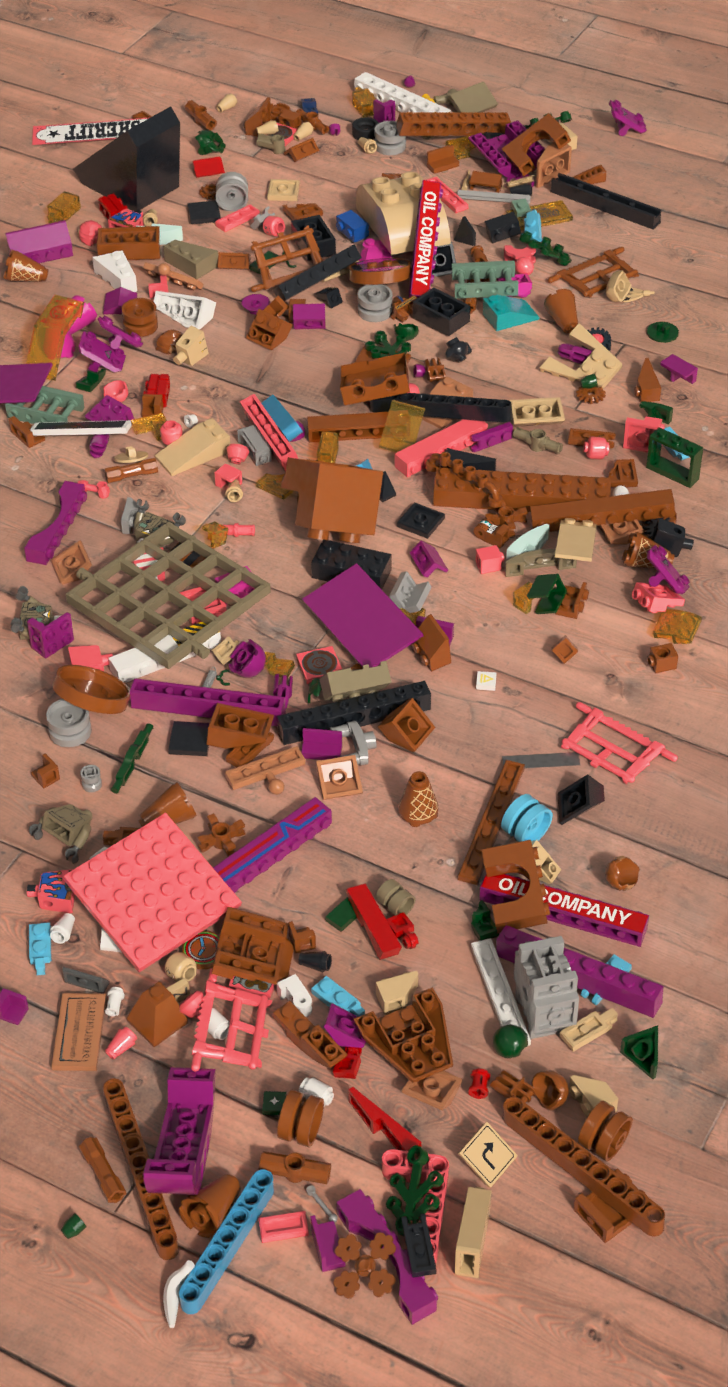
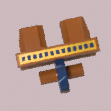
M413 295L407 300L405 297H394L392 304L394 314L390 317L393 320L398 318L402 323L409 318L408 311L413 315V301L417 297Z

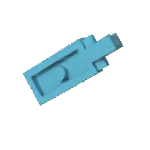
M50 922L29 924V960L31 965L35 964L37 975H45V963L52 961Z
M325 976L311 988V993L328 1007L333 1003L358 1017L365 1014V1009L361 1007L358 999L328 976Z

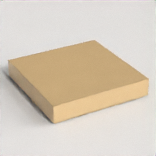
M270 179L267 199L297 201L300 180Z

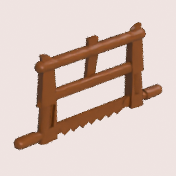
M309 225L304 230L284 235L283 232L277 233L278 238L261 243L257 241L251 242L253 244L251 245V250L254 251L263 284L252 286V292L263 289L268 290L275 285H281L306 271H299L272 280L268 268L270 265L311 254L314 266L323 262L319 253L320 249L313 236L314 231L312 228H309ZM305 236L308 248L290 252L286 241ZM275 244H281L285 254L265 260L262 249Z
M619 247L613 251L609 249L603 252L602 256L591 258V260L582 262L578 266H573L569 270H560L556 275L549 277L547 281L548 283H553L561 278L569 283L571 287L581 292L584 297L590 298L593 294L607 288L610 279L607 274L618 269L623 270L628 279L638 277L639 274L638 270L633 269L617 256L625 250L624 247ZM604 260L613 264L611 267L598 270L596 273L580 280L572 275ZM598 278L604 281V283L593 288H588L585 285Z

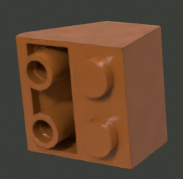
M258 309L246 339L273 350L286 340L292 324Z

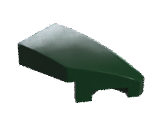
M101 369L99 372L87 370V376L76 382V388L87 392L93 391L104 378L106 369Z
M642 401L639 404L640 408H644L647 412V417L662 419V422L668 425L672 421V407Z
M483 900L479 902L476 912H473L471 927L479 941L499 936L496 925L490 917V910Z

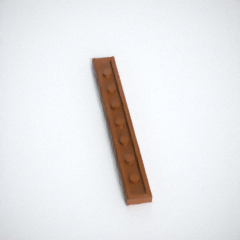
M509 760L505 761L458 874V881L478 885L485 868L482 849L494 846L501 828L502 818L511 804L524 772L525 764Z

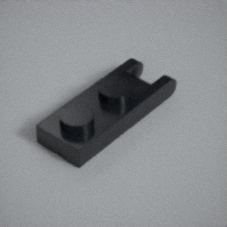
M425 1213L420 1214V1223L408 1224L406 1216L401 1217L412 1278L434 1275L437 1272Z

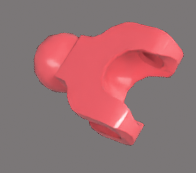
M528 244L524 249H516L512 245H505L504 260H515V272L517 274L527 273L529 276L534 270L536 248H531Z

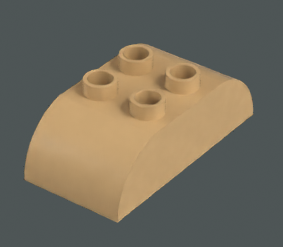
M405 172L401 174V178L395 179L377 177L372 180V183L362 184L357 188L356 209L365 221L369 223L371 229L391 255L413 251L420 186L424 180L417 172ZM442 204L440 213L438 212L440 224L436 228L439 235L438 240L435 241V246L451 244L448 221Z

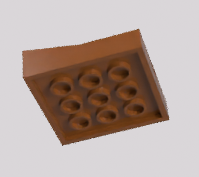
M405 353L341 366L340 390L344 406L410 392L408 364Z

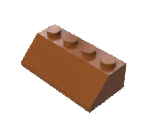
M160 226L98 228V256L113 253L114 251H123L127 260L160 259Z

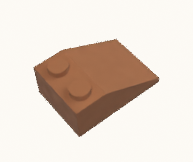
M554 143L547 146L537 161V188L551 182L553 178L556 179L558 173L564 175L570 173L572 150L570 145L567 144L560 150Z
M447 376L436 384L430 394L473 397V389ZM416 416L440 429H443L454 420L450 418Z

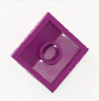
M123 287L106 293L103 314H122L123 304L128 300L137 298V293Z
M331 1003L324 1028L339 1046L363 1048L366 1043L353 1021L358 1016Z

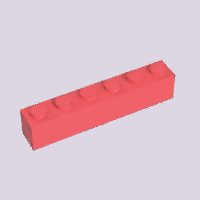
M252 394L240 401V404L252 425H255L271 447V452L286 472L288 457L298 459V456L256 395Z
M461 420L395 453V468L406 477H409L425 469L426 461L430 459L432 454H441L447 448L461 451L477 443V441L471 440V436L487 430L488 424L485 421Z

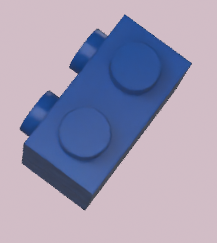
M352 210L336 216L337 230L354 243L369 237V223Z

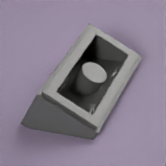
M66 967L62 969L65 983L103 994L109 985V981Z

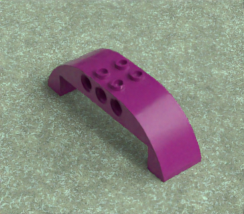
M170 1067L167 1079L168 1105L154 1159H147L144 1169V1183L148 1193L198 1195L211 1139L215 1097V1069L200 1068L197 1072H194L191 1068Z

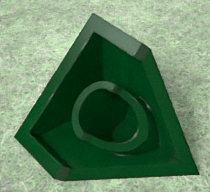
M658 1025L624 1037L620 1048V1053L651 1079L656 1078L658 1067Z

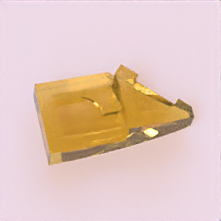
M265 652V666L270 675L275 676V674H279V677L287 675L288 678L295 667L294 661L277 659L275 653Z

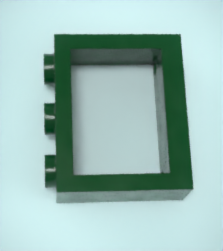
M659 427L649 437L646 468L691 488L700 477L703 447ZM665 445L691 457L690 468L688 469L660 456L661 446Z

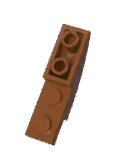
M291 1001L273 1012V1018L287 1031V1037L300 1050L319 1064L331 1068L347 1056V1053L319 1025L314 1026Z

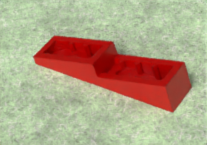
M366 883L347 888L346 893L361 927H365L379 960L398 955L402 946Z
M351 1087L348 1089L349 1103L373 1134L381 1130L396 1150L409 1151L415 1145L422 1147V1142L356 1088Z

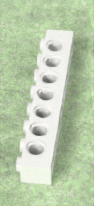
M367 72L354 78L355 92L373 100L377 99L382 103L392 99L395 101V110L400 112H451L448 108Z

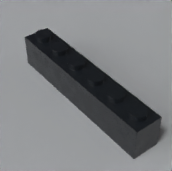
M354 244L282 283L273 291L276 297L279 296L285 302L357 262L362 257Z

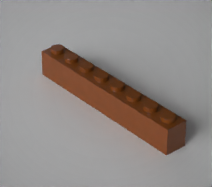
M672 489L530 506L532 528L549 524V532L559 531L561 520H565V518L575 519V522L589 520L593 521V524L600 526L601 524L624 523V521L632 522L636 519L640 521L675 516V502Z

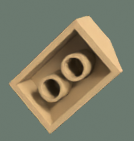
M560 397L510 400L513 419L510 423L513 426L561 424L565 421Z

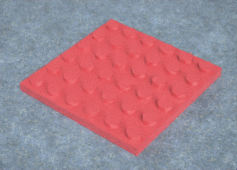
M167 813L154 819L63 877L65 883L139 973L225 917L228 907L237 909L242 904L241 900Z

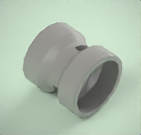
M96 765L84 766L80 771L83 789L86 792L100 790L102 780L99 767Z

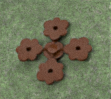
M382 1232L377 1233L374 1240L369 1243L372 1249L370 1252L371 1256L363 1255L359 1257V1250L362 1244L357 1241L355 1235L349 1234L346 1238L338 1240L339 1245L335 1248V1254L341 1257L344 1262H348L350 1259L357 1261L355 1263L356 1272L349 1273L348 1271H343L341 1276L334 1279L337 1295H344L347 1299L353 1298L355 1291L360 1289V1284L358 1283L359 1275L363 1277L370 1276L371 1281L368 1283V1288L373 1290V1294L376 1297H382L384 1293L389 1294L392 1291L391 1286L395 1283V1277L392 1274H388L386 1269H381L380 1272L375 1271L376 1263L374 1260L379 1258L387 1260L389 1255L396 1251L391 1235L386 1236Z

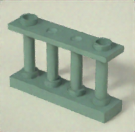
M515 260L452 263V280H458V283L455 284L456 299L490 297L492 295L518 296V280L512 281V277H515ZM496 278H505L506 281H496ZM474 279V283H465L464 280ZM480 279H490V282H480Z
M42 386L35 400L36 402L31 408L23 407L26 402L17 403L16 405L5 404L7 418L15 416L19 421H27L31 424L68 422L67 418L73 410L82 412L85 408L82 394ZM43 403L50 405L46 412L38 410ZM57 407L66 408L61 415L53 414Z

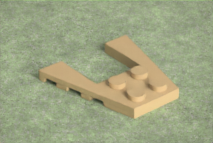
M578 324L569 334V338L593 352L576 371L549 356L540 366V372L544 373L546 371L552 373L553 376L567 377L571 381H580L587 375L595 374L598 387L604 389L622 368V363L581 324Z

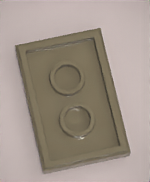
M484 81L449 95L450 101L458 112H485L498 105Z

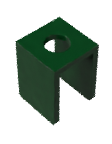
M559 574L538 575L527 597L528 599L542 598L535 610L536 614L556 613L567 590Z

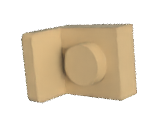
M228 636L212 651L219 661L225 665L232 659L230 658L231 653L240 642L238 640L233 641Z

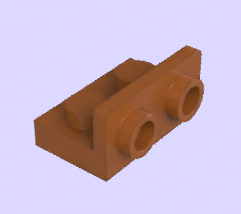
M583 582L581 589L565 585L567 593L555 615L577 619L579 612L582 613L584 610V600L587 601L589 596L587 582Z

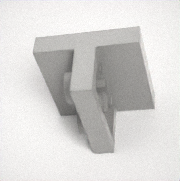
M407 571L401 572L389 597L405 615L421 610L431 590V585L429 582L416 584Z

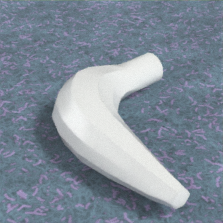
M190 1260L169 1276L164 1288V1310L170 1328L175 1327L180 1300L179 1290L188 1274L195 1267L194 1263Z

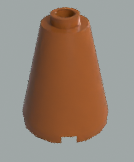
M569 289L556 290L555 294H549L544 301L545 310L564 333L570 334L578 325L574 294Z
M178 782L172 784L140 814L141 819L138 822L141 827L164 813H167L175 824L197 816Z
M224 1174L200 1188L198 1195H188L181 1201L182 1205L179 1207V1213L186 1226L190 1230L194 1227L199 1231L197 1235L201 1237H213L228 1215L241 1188L238 1179L235 1176Z

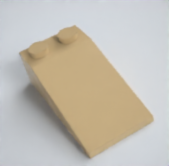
M212 418L194 426L179 437V439L155 455V459L171 476H174L227 454L226 448L230 445V436Z
M572 518L561 520L555 557L591 562L597 524H593V521L589 520L575 522V519Z

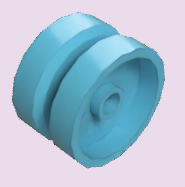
M524 794L514 800L508 807L502 818L501 828L510 836L515 837L518 842L527 840L539 841L550 827L553 813L545 805L539 804L538 800L530 794Z

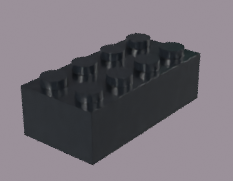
M323 540L311 562L312 578L329 582L357 563L382 590L392 570V554L331 540Z

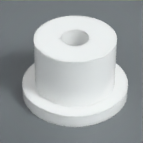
M194 414L185 415V425L188 428H192L198 423L197 416Z

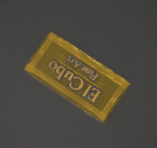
M562 200L530 206L531 210H536L540 214L541 227L573 221V215ZM508 210V211H506V214H508V213H510V212H514V211H513V210ZM527 216L517 217L521 231L525 230L524 218H527Z

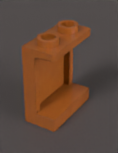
M618 1168L614 1170L622 1178H624L626 1181H628L630 1184L636 1187L632 1183L631 1178L626 1173H622ZM593 1192L588 1196L581 1193L575 1198L574 1211L604 1243H607L632 1224V1222Z

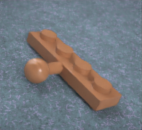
M145 262L143 266L150 276L163 275L167 277L168 282L173 280V283L180 286L185 284L187 288L192 290L196 288L202 290L204 285L197 279L171 271L167 263H162L158 267Z
M296 746L225 772V778L232 790L267 778L270 792L278 795L284 791L285 786L282 780L276 779L275 775L305 765V758Z

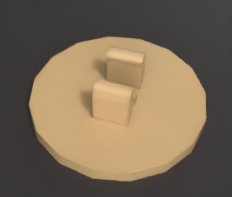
M129 446L125 447V453L116 455L114 459L119 463L137 462L146 459L148 452L135 451V448Z

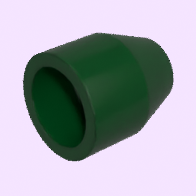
M595 374L587 375L580 380L582 388L590 389L598 386Z
M74 1213L65 1221L60 1231L67 1239L79 1235L87 1226Z

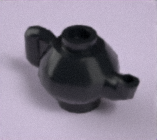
M457 337L446 343L448 347L445 353L446 358L458 361V363L467 359L466 355L472 352L469 344L459 341Z

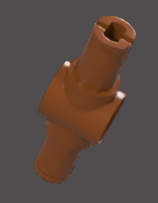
M302 109L296 111L301 114V120L304 123L309 122L313 126V131L318 130L322 134L328 133L329 127L318 119V113H307Z

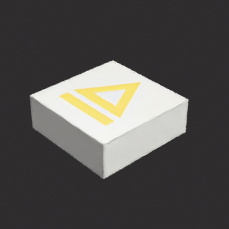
M478 671L476 689L495 691L496 672Z

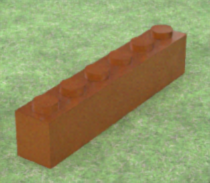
M408 411L307 417L309 443L410 437Z

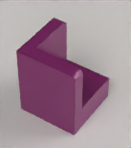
M3 988L0 992V1019L19 1025L29 1010L27 998L24 995Z

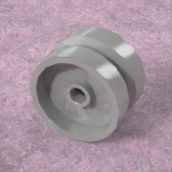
M384 121L376 125L374 135L377 144L376 151L378 153L390 156L405 151L406 136H399L396 128L397 121Z
M227 172L218 178L216 182V202L222 209L237 211L246 206L248 202V182L240 173Z
M382 284L365 285L359 289V316L368 322H382L389 319L393 312V293L391 289Z
M64 699L54 702L48 708L46 717L50 739L54 744L70 748L79 746L89 739L92 729L88 710L77 707Z

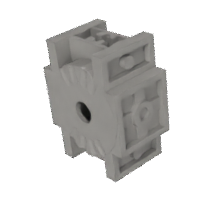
M562 936L548 937L533 942L528 941L524 944H519V950L515 951V998L517 1003L523 1006L524 1015L529 1023L528 1034L530 1039L558 1034L569 1026L577 1025L579 996L577 994L578 976L576 971H571L570 964L563 954L564 940Z

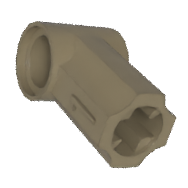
M261 133L258 135L257 145L259 147L272 149L275 154H282L286 151L283 135L270 136Z

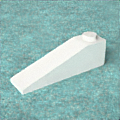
M156 291L154 296V303L159 311L187 328L192 325L201 329L213 318L216 302L207 298Z

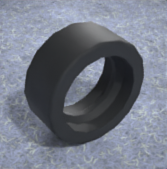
M369 117L356 119L352 123V135L357 140L361 137L374 140V129L379 123L376 119Z

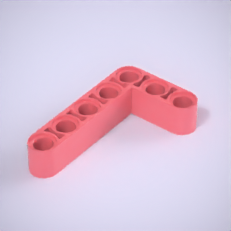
M392 1149L383 1154L382 1174L385 1178L391 1179L392 1175L398 1173L405 1177L406 1182H410L413 1164L407 1159L408 1151ZM428 1154L429 1159L422 1166L419 1184H423L428 1175L437 1169L442 1170L437 1172L444 1177L442 1185L439 1187L433 1186L423 1196L422 1201L423 1203L424 1198L428 1194H434L440 1199V1205L435 1210L437 1212L431 1213L429 1209L425 1213L428 1230L434 1232L429 1235L436 1264L449 1179V1161L444 1156Z

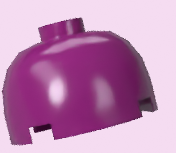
M248 639V642H240L230 656L233 659L232 664L229 663L230 671L242 678H252L262 672L265 667V652L259 644L251 639Z

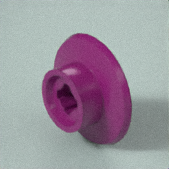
M251 294L242 300V306L253 315L257 314L258 309L264 310L270 304L269 298L262 294Z

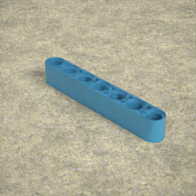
M262 1169L253 1174L195 1264V1267L179 1290L180 1305L182 1311L186 1314H195L201 1310L273 1196L274 1183L273 1175L270 1171ZM239 1220L244 1221V1222H242V1223H236V1221H239ZM226 1239H231V1240H232V1241H229V1242H224V1240H226ZM214 1258L220 1259L218 1261H211ZM202 1277L208 1278L204 1281L199 1280ZM189 1297H195L193 1300H186Z

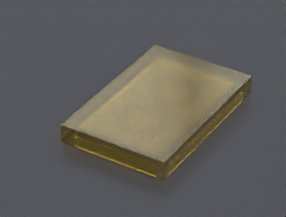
M392 400L379 448L399 452L415 444L425 408Z

